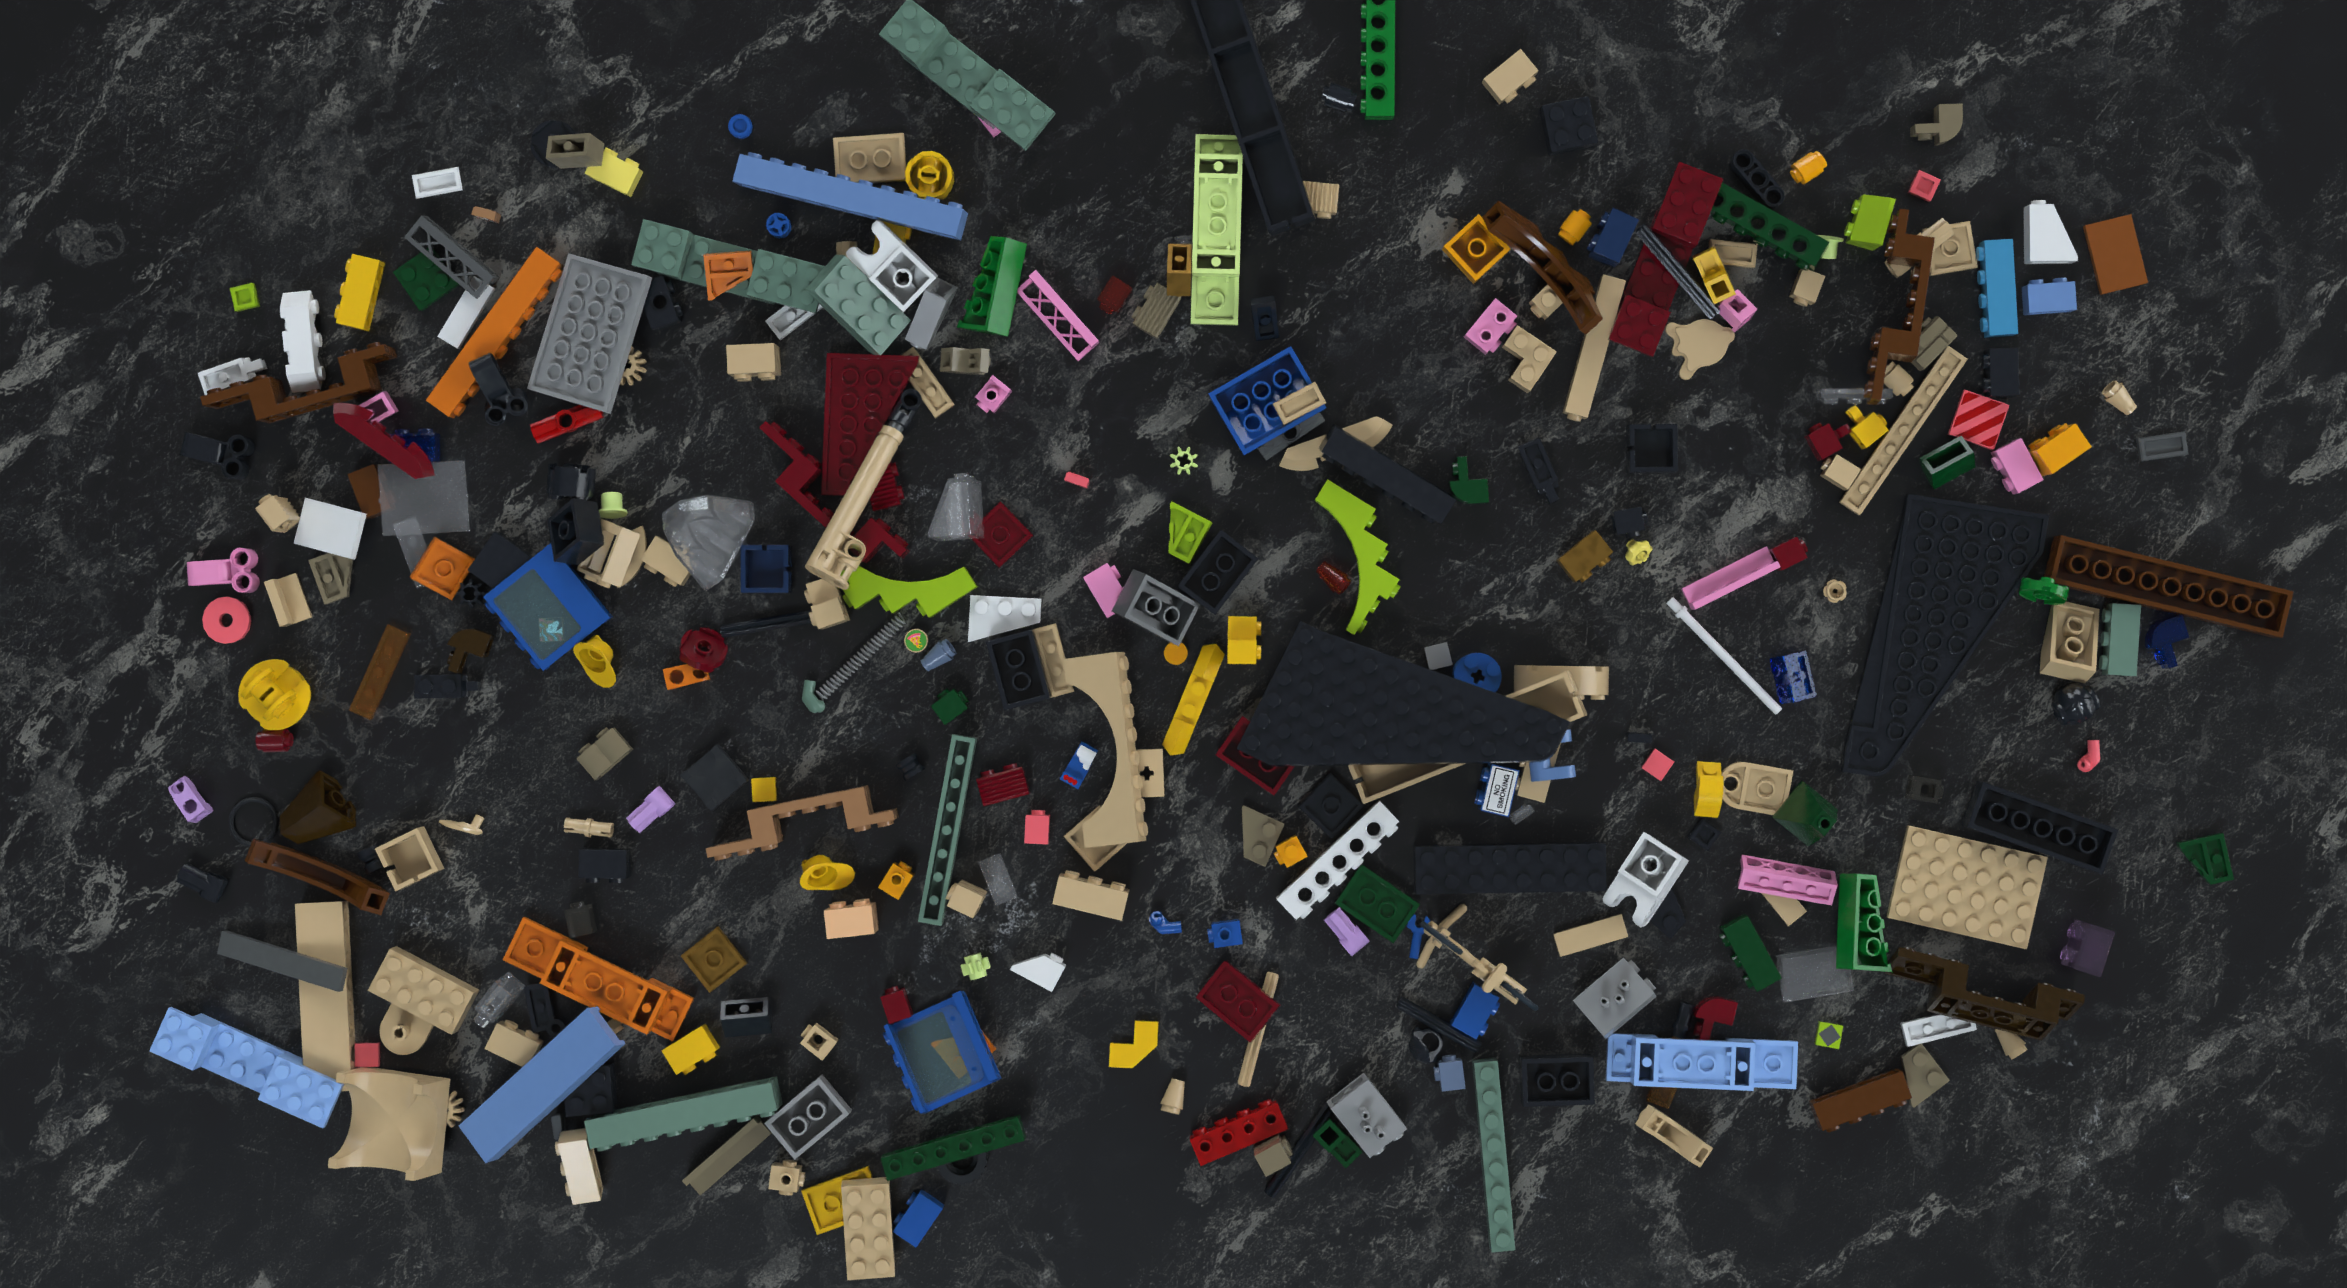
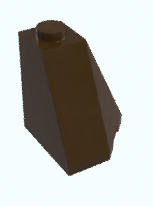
M319 770L280 815V834L300 844L356 827V808L351 801L346 802L340 793V790L343 788L339 782Z

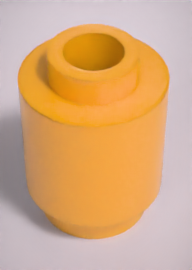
M1810 152L1791 165L1792 170L1790 174L1796 183L1806 184L1824 172L1827 162L1820 152Z
M1579 209L1578 212L1573 210L1559 228L1558 236L1573 246L1575 242L1580 241L1592 225L1589 221L1591 216L1582 209Z

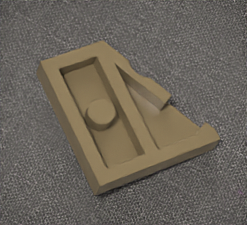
M1923 1044L1914 1045L1901 1055L1902 1067L1905 1071L1904 1077L1912 1096L1909 1100L1911 1107L1915 1108L1950 1081Z

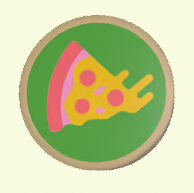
M912 629L905 635V646L911 652H921L928 645V636L923 630Z

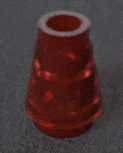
M1326 561L1316 570L1333 593L1336 592L1341 595L1352 582L1348 578V574L1328 564Z

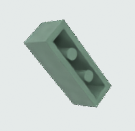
M2110 603L2106 604V608H2103L2102 621L2105 622V628L2100 637L2103 655L2099 658V669L2102 670L2103 675L2137 676L2141 605Z

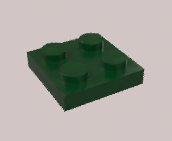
M433 246L434 256L442 258ZM422 252L393 271L420 311L425 310L459 286L454 279Z

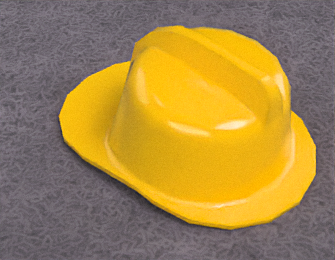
M599 635L592 636L585 643L579 642L575 644L573 648L574 654L589 678L601 687H612L616 682V675L611 666L613 658L612 648Z
M825 855L813 856L808 860H803L801 864L803 874L800 877V885L806 890H839L848 886L855 878V872L851 866L844 863H834Z

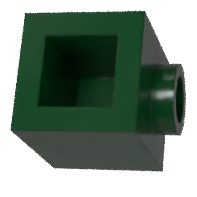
M947 688L936 696L939 700L931 705L943 724L947 725L969 708L967 706L969 700L962 690L957 692L956 689L950 691Z

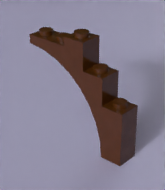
M1498 201L1482 217L1488 231L1501 239L1532 266L1563 302L1579 330L1584 334L1589 333L1603 319L1593 298L1595 291L1589 279L1569 266L1564 253L1543 239L1536 224Z

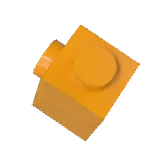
M1296 834L1275 845L1277 851L1274 852L1277 861L1280 865L1285 864L1287 868L1308 857Z
M902 861L899 864L894 862L878 888L899 900L915 875L911 872L913 868Z

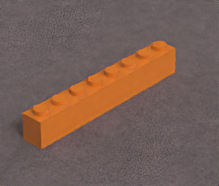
M536 247L426 401L448 417H459L466 408L465 402L469 397H474L480 389L471 372L469 362L490 352L496 360L497 358L501 359L508 350L507 344L511 339L515 340L522 330L520 326L525 320L528 321L535 313L534 307L538 301L542 302L549 293L548 287L551 283L559 280L563 272L561 269L564 265Z

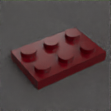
M1227 960L1220 965L1196 996L1200 1002L1250 1043L1281 1006Z

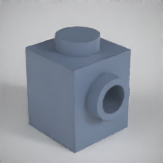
M1456 1055L1442 1056V1060H1437L1438 1067H1433L1435 1081L1440 1082L1441 1091L1466 1089L1462 1059L1456 1058Z

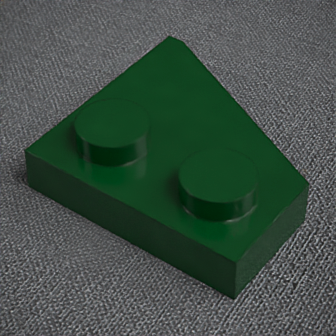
M2224 833L2176 843L2177 847L2208 884L2212 885L2234 880Z

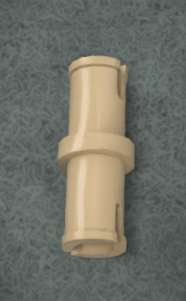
M567 817L564 822L565 833L584 834L585 837L596 835L612 838L614 833V823L597 822L591 818L579 820Z

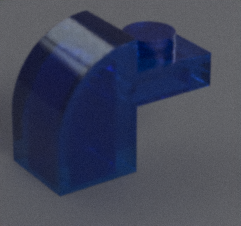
M2174 615L2155 622L2146 634V649L2156 648L2155 659L2162 669L2178 666L2171 643L2189 638L2183 615Z

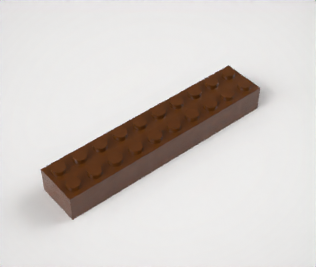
M2063 535L2054 536L2044 577L2053 578L2055 580L2054 584L2069 587V589L2272 638H2283L2294 591Z

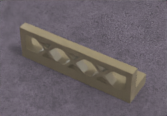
M756 1115L689 1173L682 1182L686 1186L691 1184L697 1193L702 1195L772 1132L761 1118Z

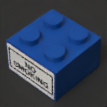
M1488 763L1487 767L1483 766L1480 775L1483 786L1482 790H1477L1474 802L1478 805L1477 809L1509 817L1519 770Z

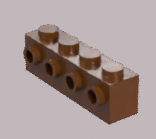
M1896 1068L1812 1099L1809 1103L1818 1128L1822 1131L1832 1132L1839 1129L1840 1124L1846 1122L1849 1124L1857 1123L1862 1120V1116L1881 1114L1885 1112L1884 1108L1893 1105L1894 1108L1907 1104L1906 1100L1911 1099L1912 1096L1903 1071Z

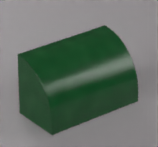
M1962 436L1920 457L1924 474L1933 489L1976 467L1974 452Z

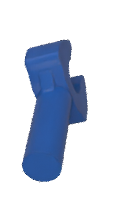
M1413 914L1407 923V928L1413 932L1409 958L1418 959L1424 928L1415 926L1416 915ZM1425 916L1424 922H1426L1427 924L1430 922L1428 916Z

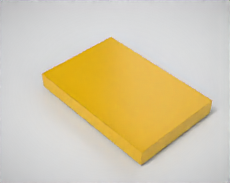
M869 1166L801 1190L817 1235L844 1226L841 1193L842 1180L873 1178Z

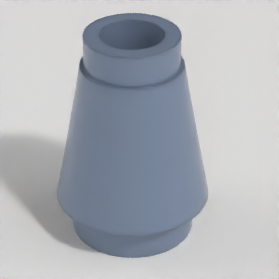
M947 639L939 640L920 661L923 667L930 671L953 660V656L957 652Z

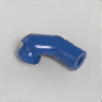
M1154 911L1151 913L1149 922L1158 933H1182L1181 921L1169 922L1161 912Z

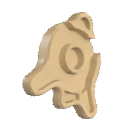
M1709 319L1697 320L1688 325H1679L1671 322L1665 327L1666 334L1674 340L1671 350L1672 355L1684 357V362L1679 370V376L1683 380L1690 379L1700 367L1710 366L1721 360L1729 344L1735 338V333L1731 328L1723 327Z

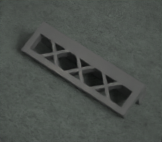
M421 215L404 237L476 299L481 296L489 284L495 285L500 278L429 216ZM420 227L427 232L428 242L419 243L413 238ZM441 244L444 246L446 258L434 256L433 245ZM451 260H460L463 263L464 273H454L451 268ZM469 275H478L484 280L476 291L469 284Z

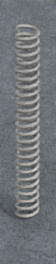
M898 612L900 618L894 616L898 623L891 619L894 625L888 622L890 628L884 625V628L887 630L886 632L884 629H881L884 635L880 632H877L879 637L874 635L877 642L871 638L874 645L870 642H867L869 647L864 645L867 652L860 648L864 655L857 651L859 657L853 655L857 662L850 658L854 665L847 661L849 667L843 664L847 672L843 668H840L844 675L836 671L839 675L837 677L833 674L836 681L830 677L834 685L826 681L829 685L827 687L823 684L826 691L819 687L824 695L816 690L822 701L828 698L827 695L831 696L830 692L834 693V689H838V686H841V682L845 683L844 679L848 680L851 672L855 673L854 669L858 670V666H862L861 663H865V660H868V656L872 657L871 653L879 650V647H882V643L885 644V640H889V637H892V633L896 634L895 630L899 631V627H903L902 623L906 624L900 612Z

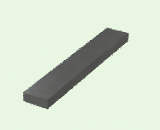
M225 930L221 932L217 954L337 992L343 991L348 970L346 967Z

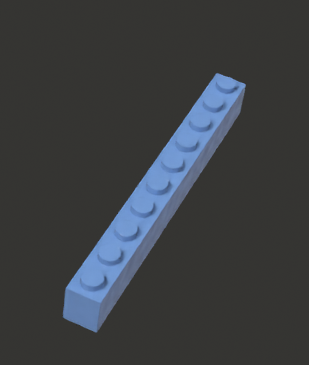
M748 152V156L739 155L733 177V182L739 186L960 241L962 239L968 213L962 209L963 205L949 202L948 205L941 204L937 198L926 196V199L917 198L918 194L905 190L903 194L897 193L895 188L881 185L880 189L872 187L873 183L859 179V182L856 183L850 181L851 178L848 176L837 174L836 177L828 176L829 172L816 168L814 172L808 171L806 166L793 163L791 167L784 165V161L780 159L770 158V161L763 160L761 155Z

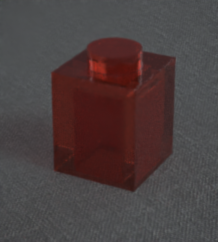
M1112 275L1097 299L1101 303L1099 308L1110 315L1112 312L1118 314L1132 293L1133 288Z

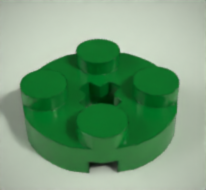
M2041 577L2040 581L2022 578L2019 595L2033 602H2036V598L2044 600V604L2062 605L2067 601L2069 587L2054 584L2055 580L2049 577Z

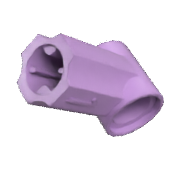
M659 786L626 819L635 830L641 833L656 818L668 812L675 805V802Z
M1340 907L1324 919L1351 956L1370 942L1360 928L1351 922L1350 918Z

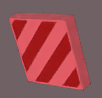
M1963 390L1948 435L1955 438L1962 436L1967 442L1994 450L2009 405L1968 390Z

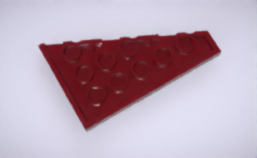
M827 353L821 495H845L876 437L879 436L881 428L886 424L919 363V356Z

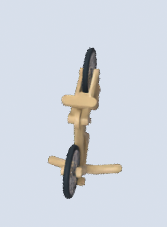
M1460 904L1442 920L1439 926L1433 921H1430L1428 924L1424 921L1421 922L1420 925L1424 928V933L1430 936V938L1427 940L1417 960L1416 965L1418 968L1422 969L1425 967L1435 946L1440 949L1444 944L1474 968L1471 973L1484 981L1482 985L1484 992L1490 993L1495 989L1515 1005L1520 1000L1534 1011L1539 1009L1534 1002L1524 995L1527 989L1506 974L1507 966L1500 963L1494 966L1484 957L1478 960L1467 949L1449 937L1451 933L1447 929L1467 911L1465 904Z

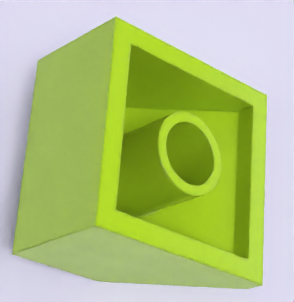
M1865 194L1860 196L1858 200L1855 199L1851 208V213L1854 214L1852 223L1848 222L1844 236H1847L1846 243L1872 251L1882 246L1896 199Z

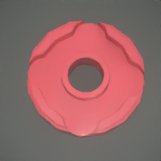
M232 597L217 598L210 602L204 610L202 618L204 630L216 642L224 644L237 642L243 639L250 630L252 620L249 609L239 599ZM227 613L233 618V622L229 627H225L222 624V617Z

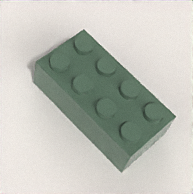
M835 255L805 289L864 348L874 355L881 356L911 321L845 255Z

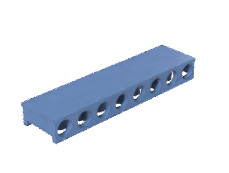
M598 1006L585 1009L459 1125V1128L485 1163L498 1160L626 1044L623 1040H619L599 1013L600 1008Z

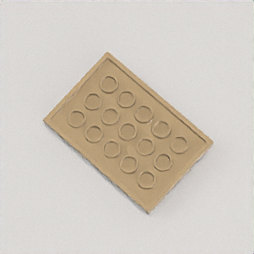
M1907 825L1886 917L2027 949L2048 857Z

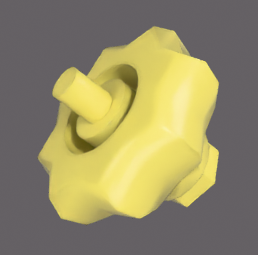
M1632 539L1626 544L1628 550L1625 558L1632 566L1641 564L1649 557L1650 552L1653 550L1652 546L1646 540L1635 541Z

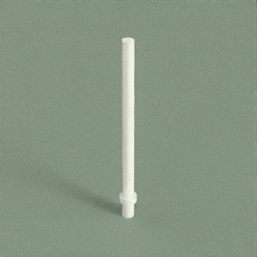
M1674 597L1666 603L1675 612V616L1677 618L1680 617L1775 715L1782 710V707L1689 614L1688 608L1685 605L1682 606Z

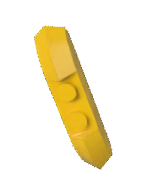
M1217 644L1203 645L1162 744L1170 756L1184 754L1225 655Z

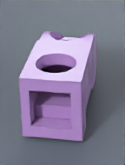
M183 776L168 787L174 802L188 822L198 823L214 811L210 804L205 802L188 777Z

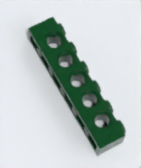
M1721 184L1717 196L1721 197L1723 202L1719 206L1713 205L1710 212L1713 215L1712 219L1723 225L1725 222L1733 226V230L1742 236L1747 234L1755 238L1753 241L1761 247L1766 248V246L1773 248L1775 250L1774 253L1783 259L1788 257L1796 261L1795 265L1805 271H1808V269L1815 270L1829 246V241L1728 185ZM1733 208H1741L1744 214L1741 217H1733L1730 211ZM1755 219H1760L1765 225L1761 229H1755L1752 227L1751 222ZM1778 230L1782 231L1785 234V238L1780 241L1775 240L1772 237V233ZM1797 242H1802L1805 244L1806 249L1803 252H1797L1793 249V245Z
M1020 1114L885 1153L882 1155L881 1161L886 1179L889 1181L1025 1141L1026 1134Z

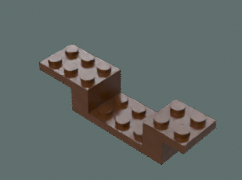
M1899 209L1895 215H1892L1889 221L1887 233H1891V237L1885 244L1884 256L1888 257L1887 264L1914 267L1913 270L1911 269L1909 284H1913V287L1906 298V307L1909 308V313H1907V317H1904L1902 330L1882 327L1871 338L1870 350L1874 351L1871 360H1868L1866 374H1870V380L1865 383L1863 397L1867 398L1866 404L1876 405L1882 399L1887 359L1912 362L1918 356L1935 237L1906 234L1909 210Z
M381 342L366 345L367 349L358 351L357 348L344 351V356L337 358L345 385L342 382L329 385V390H311L306 392V396L297 398V396L286 397L281 380L267 377V375H259L252 378L253 382L245 384L244 381L230 384V388L221 390V388L210 389L207 391V395L200 396L202 406L214 409L251 400L256 420L273 423L329 407L334 403H343L381 392L382 388L375 364L397 358L395 348L389 347L386 344L381 345Z

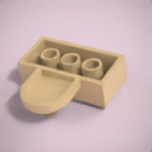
M395 946L389 949L368 991L391 1003L380 1025L382 1043L389 1051L395 1054L408 1055L418 1051L425 1044L434 1026L451 1035L458 1032L479 989Z

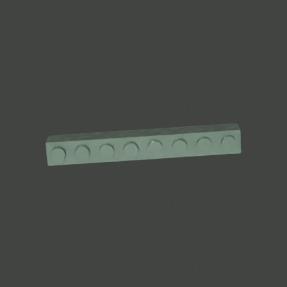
M952 734L918 922L942 926L944 923L948 901L945 898L950 890L977 738Z
M1495 1057L1472 1059L1489 1248L1491 1252L1514 1251L1515 1241L1498 1060Z

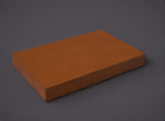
M2131 214L2083 226L2100 295L2148 283Z

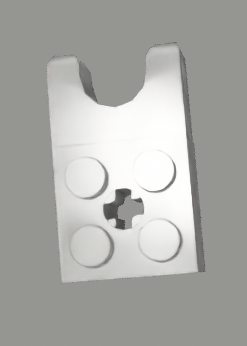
M876 220L872 224L871 229L880 241L878 252L866 254L858 247H850L846 251V255L872 283L904 312L938 275L887 225L880 220ZM907 272L909 282H901L898 279L900 277L898 273Z
M1643 832L1603 897L1604 904L1609 907H1615L1625 897L1633 896L1637 903L1636 910L1632 916L1633 921L1639 927L1646 926L1689 860L1651 835ZM1652 862L1657 863V868L1653 871V868L1650 866Z

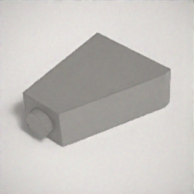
M937 277L925 290L905 338L913 347L927 349L932 344L958 287Z

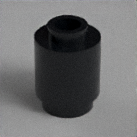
M1331 82L1330 87L1325 85L1321 99L1325 100V106L1343 112L1346 110L1351 112L1357 93L1352 92L1353 89Z

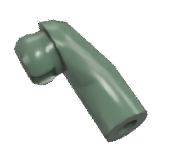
M804 680L803 703L812 713L823 712L825 709L824 701L818 700L814 695L816 681Z

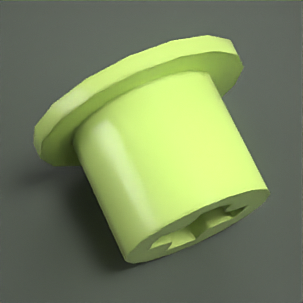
M1818 235L1829 241V246L1822 258L1836 259L1838 242H1843L1844 239L1835 236Z
M606 492L601 494V509L598 510L601 518L616 519L627 516V510L623 509L621 493Z

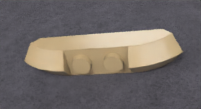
M1376 416L1342 429L1374 447L1388 434L1392 424ZM1326 435L1287 448L1279 466L1295 471L1319 468L1316 459L1320 458L1322 462L1326 461L1321 457L1323 453L1319 449Z

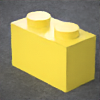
M605 147L602 166L587 167L585 174L631 197L643 171L638 168L639 164L629 158L623 161L617 158L618 153Z

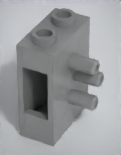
M1624 957L1573 1000L1605 1039L1610 1037L1656 998L1653 992L1656 987L1648 978L1643 980L1638 975V972L1641 971L1632 960L1627 962Z
M1365 1073L1361 1074L1326 1101L1333 1113L1369 1158L1383 1152L1387 1144L1392 1140L1400 1139L1404 1131L1407 1130L1403 1121Z

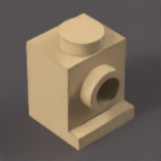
M816 1023L813 1027L809 1024L803 1031L801 1036L804 1039L800 1044L823 1061L839 1039ZM816 1035L822 1036V1043H817L815 1041Z

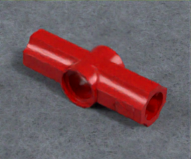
M578 405L568 410H561L553 416L530 424L531 432L539 444L567 432H574L582 426L603 419L604 414L602 411ZM570 415L572 417V424L565 428L562 424V419L564 416Z

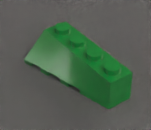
M990 237L980 263L982 267L981 274L974 279L972 286L975 287L971 300L967 299L964 309L967 311L964 319H959L957 328L1008 337L1025 258L1026 243L1007 237Z

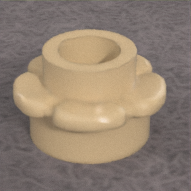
M1835 579L1828 581L1827 586L1823 589L1824 596L1832 603H1837L1839 600L1842 601L1847 595L1845 583Z

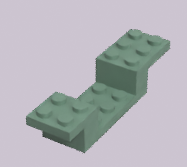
M906 0L879 33L880 37L897 49L907 62L992 129L996 127L1025 151L1056 114L1001 69L997 71L953 37L945 25L913 0Z
M645 219L642 222L631 264L634 267L656 272L661 276L707 287L704 254L752 251L753 271L751 277L725 292L773 305L777 303L817 314L819 303L805 289L825 267L761 249L755 251L692 234L688 230Z

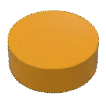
M1169 643L1164 650L1165 659L1173 665L1183 663L1188 655L1187 648L1183 643H1180L1179 646Z

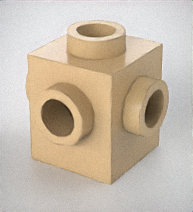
M783 1160V1163L774 1162L771 1165L768 1189L779 1190L781 1195H793V1192H798L800 1186H804L805 1172H802V1165H797V1161Z

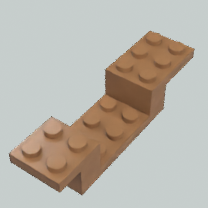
M868 785L753 808L747 811L752 838L710 846L706 848L707 858L714 857L715 861L732 857L734 852H737L738 856L755 852V848L761 847V851L777 848L778 843L784 841L779 819L796 815V810H802V814L819 810L821 805H825V808L829 809L839 807L843 803L847 828H854L855 832L869 830L871 824L877 823L878 828L894 824V820L899 818L898 810L895 808L874 813Z

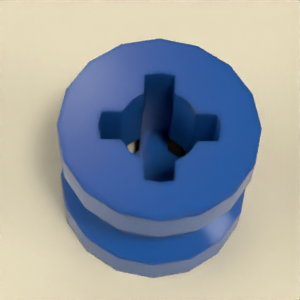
M774 213L767 219V230L775 238H785L790 234L792 224L784 214Z

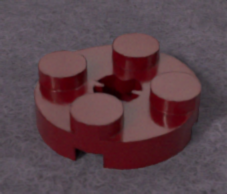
M700 628L699 631L693 632V629L688 630L682 636L680 642V660L703 672H713L715 668L723 664L727 655L728 647L724 643V638L720 633L710 628ZM704 646L707 648V651H701L698 647L702 648Z

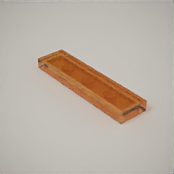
M387 624L349 711L369 720L373 719L408 642L410 633Z

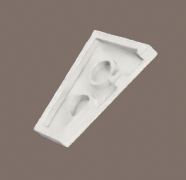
M970 595L968 642L1040 623L1042 599Z

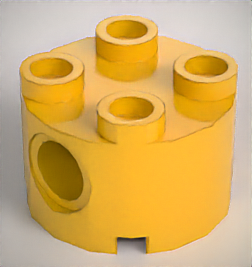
M922 151L907 164L905 170L906 182L911 192L918 194V198L926 199V196L941 200L948 196L954 184V172L944 156L934 151Z

